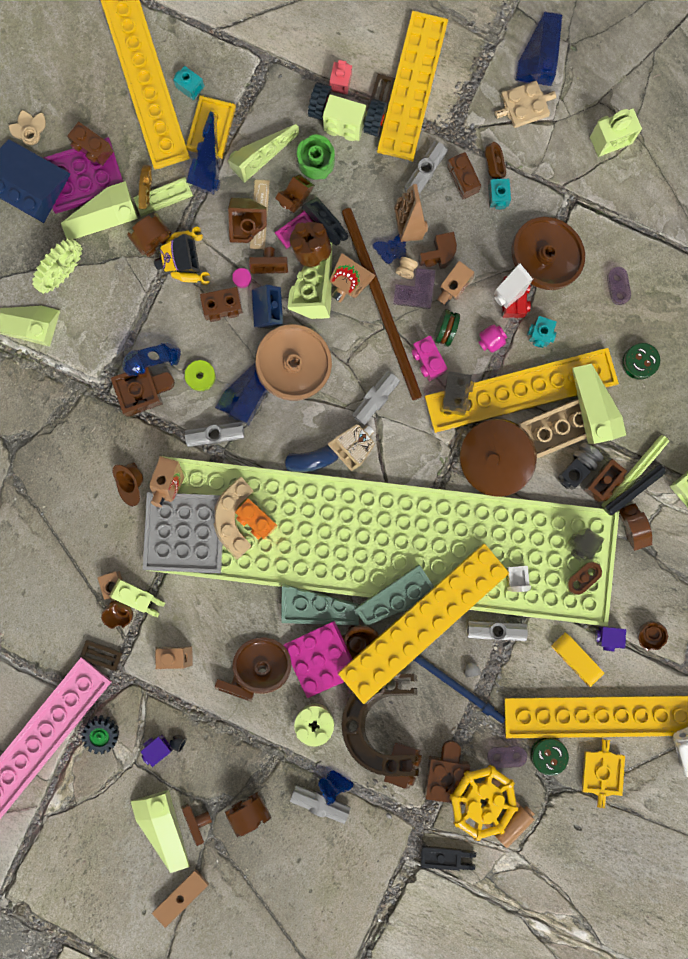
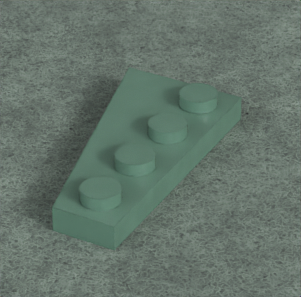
M418 564L354 609L367 626L388 618L393 614L406 611L434 586Z
M282 584L281 623L329 624L335 621L336 625H359V615L354 609L359 604Z

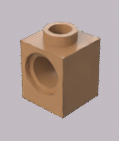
M120 571L97 577L104 600L110 599L111 602L115 601V599L109 596L111 593L109 584L111 582L116 584L118 579L122 580Z

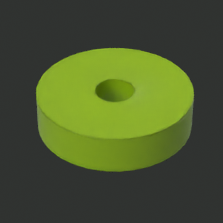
M194 361L185 370L186 383L195 391H206L215 382V370L206 361ZM199 373H203L204 376L203 378L198 379L197 375Z

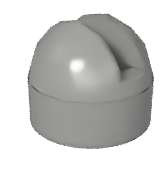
M469 663L465 667L466 678L481 675L480 668L476 663Z

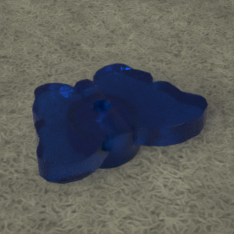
M399 234L393 241H377L373 244V249L376 250L386 264H391L397 258L400 260L401 257H406V241L401 242Z
M335 770L330 771L327 774V778H321L318 781L320 791L326 804L329 806L335 802L336 797L340 793L348 792L354 786L353 782L342 777Z

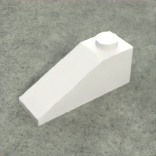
M521 264L496 289L494 298L500 306L509 307L524 295L533 278Z

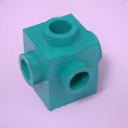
M538 316L535 323L531 324L528 330V335H530L529 341L533 342L534 346L540 348L547 347L550 342L553 343L557 334L554 331L557 321Z

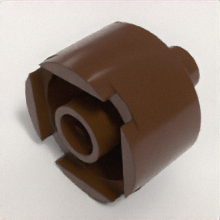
M153 213L155 216L153 218L148 215L132 227L134 232L132 234L128 232L127 237L140 254L147 257L155 254L156 248L164 245L172 233L157 213Z
M300 222L295 225V229L290 235V245L300 264L306 267H315L320 265V262L324 259L326 261L331 254L332 247L323 224Z
M258 792L247 797L248 799L244 802L242 800L236 802L231 806L232 808L224 812L236 837H242L254 831L261 824V821L266 823L272 817Z

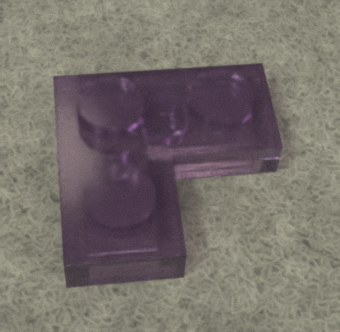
M417 268L414 286L396 284L393 305L431 309L436 270Z

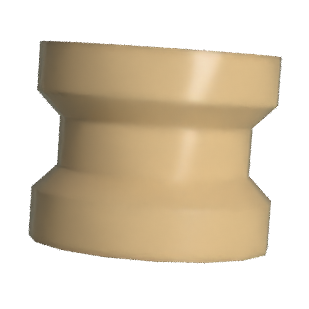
M401 257L399 261L400 266L395 272L401 277L413 279V272L417 268L418 263L410 258Z

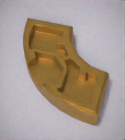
M143 165L141 170L139 209H146L150 205L151 165Z

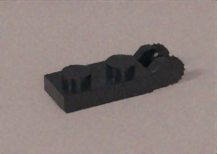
M318 197L303 205L302 209L314 222L323 224L329 241L333 245L337 246L341 241L348 239L347 231H345L339 220Z
M422 846L420 867L453 871L475 870V864L461 863V857L475 858L477 852L456 848Z

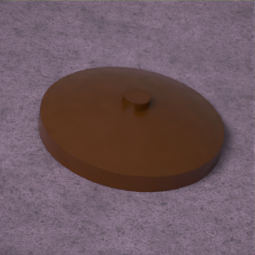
M552 217L531 219L518 230L512 241L511 255L515 267L519 264L522 265L533 278L530 284L544 290L565 288L579 277L584 268L585 249L579 235L571 226L559 219Z
M493 419L478 424L466 435L460 450V463L466 479L475 489L489 496L502 497L514 494L528 484L536 469L537 454L531 437L521 426L512 421Z

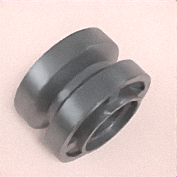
M582 442L579 446L580 451H575L573 457L578 459L588 469L595 471L598 467L596 462H602L604 456L594 446Z

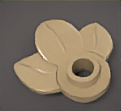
M22 110L18 117V124L9 125V130L15 138L22 139L25 144L35 145L40 140V133L45 129L46 120L42 113L37 114L33 118L29 113ZM31 134L34 135L31 139H28Z

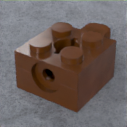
M148 365L111 377L122 413L127 417L163 405L160 393L171 390L175 385L171 374L163 372L153 376Z
M448 740L444 742L441 757L429 755L424 790L426 800L452 803L451 799H449L450 794L454 793L464 777V773L466 771L470 772L469 762L460 760L461 747L456 741ZM467 787L461 796L465 795V793L467 792Z

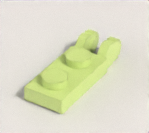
M118 579L109 595L121 603L154 617H158L160 613L149 608V603L152 601L158 606L164 607L165 605L164 601L154 597L151 593L121 579Z

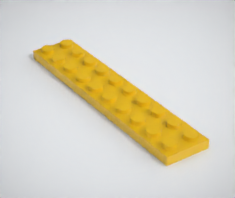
M101 0L154 170L190 159L140 0Z
M609 348L426 395L424 398L434 433L578 396L572 371L574 367L592 364L606 388L616 386L619 383Z
M482 544L337 674L359 700L365 704L501 582L509 572L486 544Z
M688 695L504 698L505 738L673 736L677 731L688 727Z

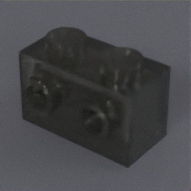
M448 372L441 412L464 416L466 411L470 410L471 400L468 399V396L474 387V381H471L472 375Z
M589 528L581 529L576 535L573 534L571 536L567 549L571 551L570 555L579 561L581 559H592L603 543L604 538Z

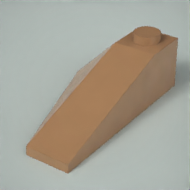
M413 184L407 189V193H403L402 197L397 199L394 207L401 242L422 240L428 231L427 221H424L417 184Z

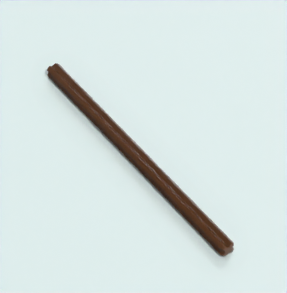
M343 209L342 215L361 266L376 275L352 209ZM376 275L369 283V287L413 401L418 400L422 397L421 391Z

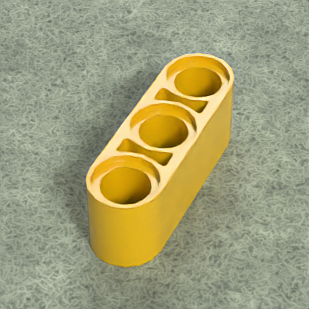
M566 632L551 645L557 654L589 687L604 675L601 668Z

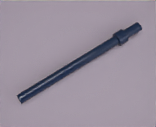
M418 655L414 659L416 663L482 709L481 712L485 715H490L501 724L505 721V716L496 711L493 705L489 702L485 703L423 657Z

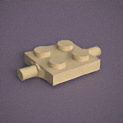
M537 81L510 89L501 94L504 108L494 111L496 119L507 115L514 128L549 117L550 111L547 101L556 99V93L552 91L543 94Z

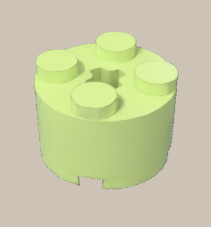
M316 703L302 708L297 714L294 724L297 738L309 746L325 744L332 736L334 730V718L331 712L325 706ZM313 720H316L320 727L317 726L316 729H313L309 723H313Z

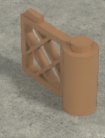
M492 778V782L497 787L502 784L498 780ZM505 790L502 793L505 795L503 796L504 799H507V792ZM517 801L518 811H515L504 829L505 832L502 835H494L506 848H509L535 821L533 811L527 805L523 808ZM501 811V813L499 814V822L501 820V814H505L506 811ZM484 824L487 828L492 827L490 824Z

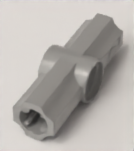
M434 141L424 158L419 161L418 167L404 187L406 192L413 184H417L420 194L427 182L433 177L434 171L448 152V149L442 143ZM428 167L430 171L424 172L421 168Z
M387 371L376 386H373L368 391L364 401L357 407L352 416L365 426L377 410L379 411L389 398L388 396L397 387L400 380L394 374Z
M242 422L218 426L211 425L205 428L185 431L187 447L245 439ZM214 430L219 431L217 439H211L210 437L211 432Z
M468 621L467 638L527 641V624ZM495 626H500L502 629L499 636L493 635L492 630Z
M299 785L295 786L290 802L309 809V812L319 817L326 816L345 824L351 809L350 806L333 800L332 797L325 793L313 792Z

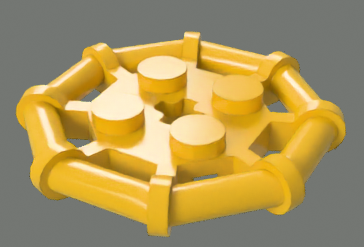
M492 765L471 772L466 771L454 793L450 794L449 798L452 801L453 824L455 827H459L476 841L496 834L502 835L515 811H518L514 792L515 782L513 779L507 778ZM485 777L482 783L474 782V779ZM494 777L502 784L496 787L491 783L492 778ZM468 784H470V787L468 788L465 795L461 796L465 791L466 787L468 786ZM505 790L507 792L508 804L505 803L502 792ZM487 798V804L481 807V799L485 800ZM461 801L463 802V804H465V809H464V813H463V814H461V807H460V802H461ZM507 809L500 822H498L497 818L501 811ZM468 818L475 821L474 828L465 822ZM493 823L494 825L493 827L482 829V824Z

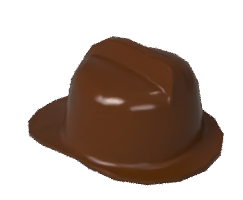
M134 462L125 466L115 465L112 473L121 499L129 506H137L140 501L139 487L143 483L141 471Z

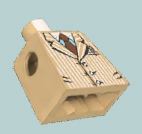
M356 424L330 441L328 445L344 464L353 471L362 465L375 444L370 438L374 431L370 426L366 425L362 429Z

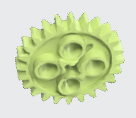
M67 238L66 241L62 240L60 245L57 243L55 249L51 248L50 253L45 254L46 258L41 260L40 265L36 267L38 271L33 274L35 276L32 279L34 281L32 283L34 288L44 294L45 292L49 293L50 290L53 291L55 287L58 288L60 283H64V279L68 278L69 274L78 265L76 262L81 259L79 257L82 254L81 245L72 238Z

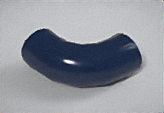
M325 445L311 452L289 453L285 460V466L290 472L314 471L336 462L338 456L329 445Z

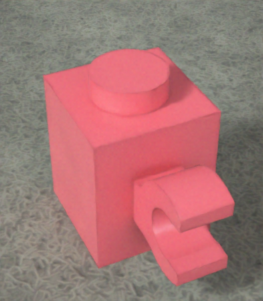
M339 60L334 62L329 86H332V92L348 95L352 77V65H349L346 61Z

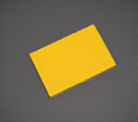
M200 96L186 144L187 150L222 159L236 104Z

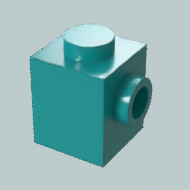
M186 66L178 70L173 79L175 87L193 101L205 87L203 79Z
M510 178L491 179L488 186L490 208L495 207V209L501 210L509 207L511 202Z

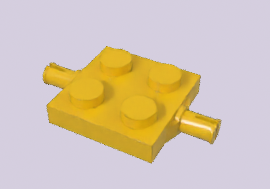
M602 739L601 751H584L581 791L598 795V808H605L606 796H622L625 755L609 752L610 740Z

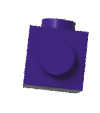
M599 626L595 632L597 646L603 647L604 651L615 652V648L625 649L627 629Z
M161 734L155 740L151 737L143 744L145 748L140 752L142 760L147 765L150 764L153 767L171 753L173 749L163 734Z

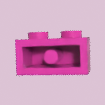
M431 335L413 344L411 352L414 359L419 361L421 365L420 370L424 378L427 377L428 381H431L446 374L448 368Z

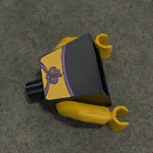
M194 227L192 232L186 230L173 233L166 243L160 247L161 257L154 260L155 268L157 270L163 269L172 278L182 282L197 283V281H200L201 284L208 285L210 281H204L202 277L210 276L208 272H203L201 275L197 274L200 273L195 241L202 240L203 235H195V233L201 232V229Z

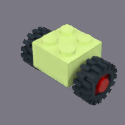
M319 82L315 83L309 101L308 116L323 120L324 131L332 136H343L349 141H359L362 131L376 137L379 136L387 110V102L372 99L369 109L366 111V105L331 95L332 86Z

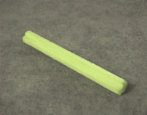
M663 435L659 436L625 476L624 481L612 491L611 497L602 503L601 506L604 509L607 504L635 483L669 443L668 438Z

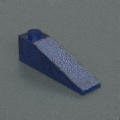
M544 12L518 61L515 81L528 83L537 81L538 84L552 86L558 64L562 14Z
M210 111L203 129L202 137L204 141L198 143V157L192 160L186 183L192 189L214 195L215 191L219 190L221 181L219 180L217 117L214 112Z
M255 363L223 392L215 409L247 426L250 425L268 391L258 378Z

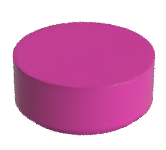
M244 268L235 270L232 275L234 284L239 288L248 287L252 281L250 272Z

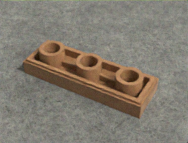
M195 869L152 912L153 916L166 928L209 883ZM178 896H183L184 900H180Z

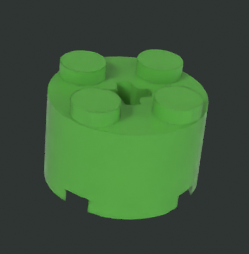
M311 135L300 142L297 148L300 172L306 177L316 180L325 179L332 172L335 165V150L326 137Z

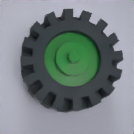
M100 715L99 718L95 716L85 725L81 740L84 742L83 746L85 748L89 747V752L94 750V754H98V751L104 754L105 751L108 753L111 751V748L115 747L119 736V727L115 725L114 720L110 721L108 716L106 719L103 718L104 715Z

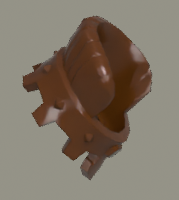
M360 625L349 627V630L345 635H342V638L352 659H354L379 634L369 626Z

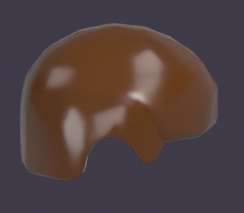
M115 600L105 606L101 614V620L110 629H114L116 626L124 628L132 622L134 613L130 606Z
M657 621L644 623L639 628L637 634L640 646L646 651L660 650L667 643L669 637L666 627Z

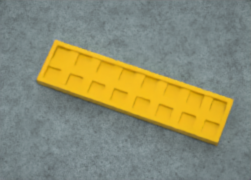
M412 11L377 153L410 161L414 160L448 19Z

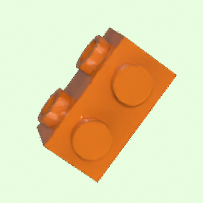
M249 498L235 512L238 515L236 519L243 526L248 524L252 528L250 532L258 540L261 537L265 540L278 527Z

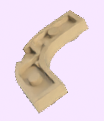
M242 477L237 478L221 494L214 509V528L217 537L235 559H239L251 547V544L236 527L234 518L239 505L253 492L252 488Z

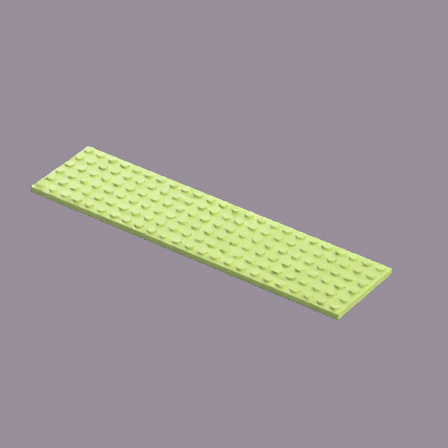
M165 457L178 461L185 477L177 494L221 495L237 478L242 477L252 488L253 492L239 507L249 498L278 527L265 540L262 537L258 540L250 532L252 528L248 524L243 526L236 519L238 515L235 513V525L251 544V547L239 559H235L223 545L221 573L153 572L278 587L286 584L304 590L370 598L418 564L435 587L478 547L486 544L506 569L507 567L528 566L531 590L525 592L508 591L509 581L507 575L469 610L608 626L619 511L610 516L605 512V509ZM588 562L599 564L602 568V576L583 594L576 595L569 592L567 581L576 571ZM588 569V574L590 576L593 575V569ZM578 581L573 583L574 588L577 589L579 587Z

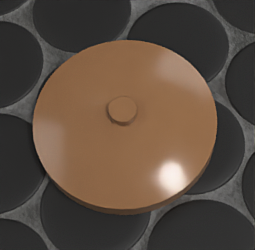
M284 325L272 330L263 338L256 353L255 367L260 382L271 394L284 400L299 401L314 396L323 388L331 373L332 358L326 342L318 333L301 325Z

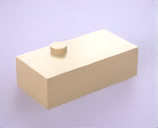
M578 398L517 423L531 437L536 448L537 458L587 438Z

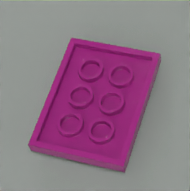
M105 138L104 140L110 144L114 151L110 138ZM75 149L44 157L47 161L71 174L53 206L55 214L83 206L107 187L124 182L114 152L103 166L96 161L95 163L91 162L85 156L86 154Z

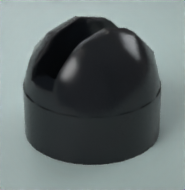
M174 735L172 737L173 740H170V746L179 753L183 749L187 738L181 735Z

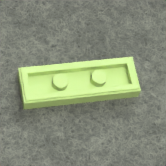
M186 177L151 190L150 205L146 209H139V196L134 197V201L142 217L192 197L193 194Z

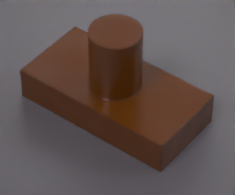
M265 247L263 249V257H249L251 274L288 273L287 257H275V249L273 247Z
M235 676L231 684L219 679L216 681L215 690L252 702L254 693L242 688L235 679Z
M189 804L181 806L195 845L203 844L204 841L199 828L212 822L208 811L194 817Z

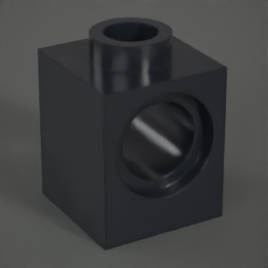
M575 459L558 476L559 482L566 489L570 488L573 490L591 471L578 459ZM570 471H574L577 474L575 481L569 478Z

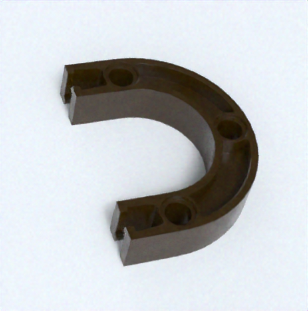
M414 673L397 674L391 679L396 683L393 690H388L387 683L365 704L352 693L345 705L342 716V735L350 755L359 765L375 774L391 777H419L418 768L412 770V772L402 770L403 761L412 760V763L419 762V756L384 755L373 748L365 732L367 714L376 702L389 696H417V688H411V690L401 689L402 681L411 680V682L417 681V675ZM352 721L357 722V728L354 731H351L349 727ZM392 760L397 764L393 772L388 769V764Z

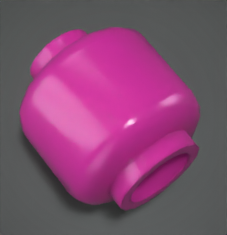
M492 324L479 333L481 340L478 343L484 351L488 349L489 352L494 353L506 344L505 339L508 337L500 325Z

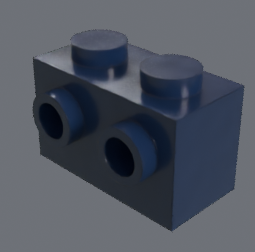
M266 284L252 289L254 327L270 329L283 325L281 287Z

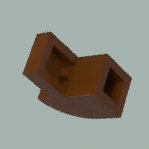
M302 175L294 176L286 190L278 192L275 199L279 201L283 208L295 213L306 201L315 185Z
M454 232L435 235L434 243L436 250L420 253V266L432 267L438 262L440 270L449 266L457 250Z
M636 503L621 508L619 510V517L626 527V538L633 550L636 551L651 546L652 531L645 513L639 510Z

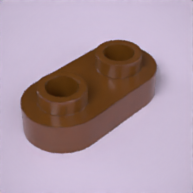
M492 142L485 147V157L487 158L489 168L488 173L493 179H502L506 176L503 152L497 142Z
M595 562L584 564L568 579L567 589L572 594H583L601 578L602 568ZM590 568L594 571L591 576L588 574V569ZM575 581L579 582V587L577 589L573 586V583Z

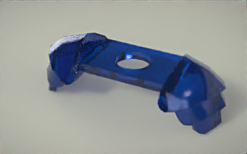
M160 343L157 346L132 350L124 357L122 367L128 376H137L138 374H144L146 367L169 362L171 366L178 365L181 349L170 343ZM149 352H155V353H157L158 356H159V359H157V360H152V359H150L149 356H148V353H149Z

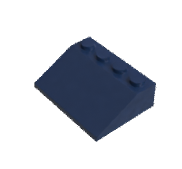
M8 139L0 147V199L38 221L45 223L71 174Z

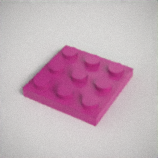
M335 621L283 645L290 654L291 665L307 698L344 682L337 673L352 660V657Z

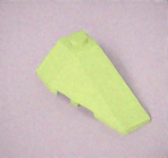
M292 125L244 146L238 151H234L228 159L230 168L245 183L299 135L298 125Z
M126 181L107 187L61 222L66 239H76L138 219L139 217Z
M332 251L326 261L325 259L321 261L320 265L315 267L304 266L302 271H299L298 279L289 291V310L311 319L330 318Z
M45 306L0 308V334L50 347L60 310Z
M588 364L572 368L588 444H596L626 436L623 417L593 365Z
M169 790L132 800L131 805L136 822L170 873L190 867Z

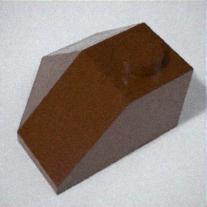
M250 198L230 199L228 207L230 242L249 243L257 233L267 227V207Z

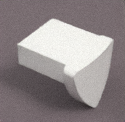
M528 566L507 567L509 572L508 591L525 592L531 590Z

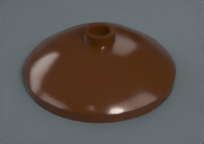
M264 637L251 639L245 642L235 653L233 673L237 682L244 689L258 694L270 693L279 689L288 680L291 673V657L287 649L274 639ZM260 669L266 670L264 673L259 672Z

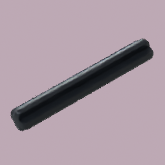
M657 465L607 504L605 512L610 516L614 515L666 473V469L662 465Z

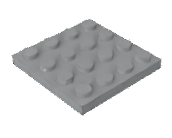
M147 492L143 570L221 573L223 544L217 537L214 528V509L221 495L176 494L172 502L164 501L162 507H156L151 504L154 496L153 493Z

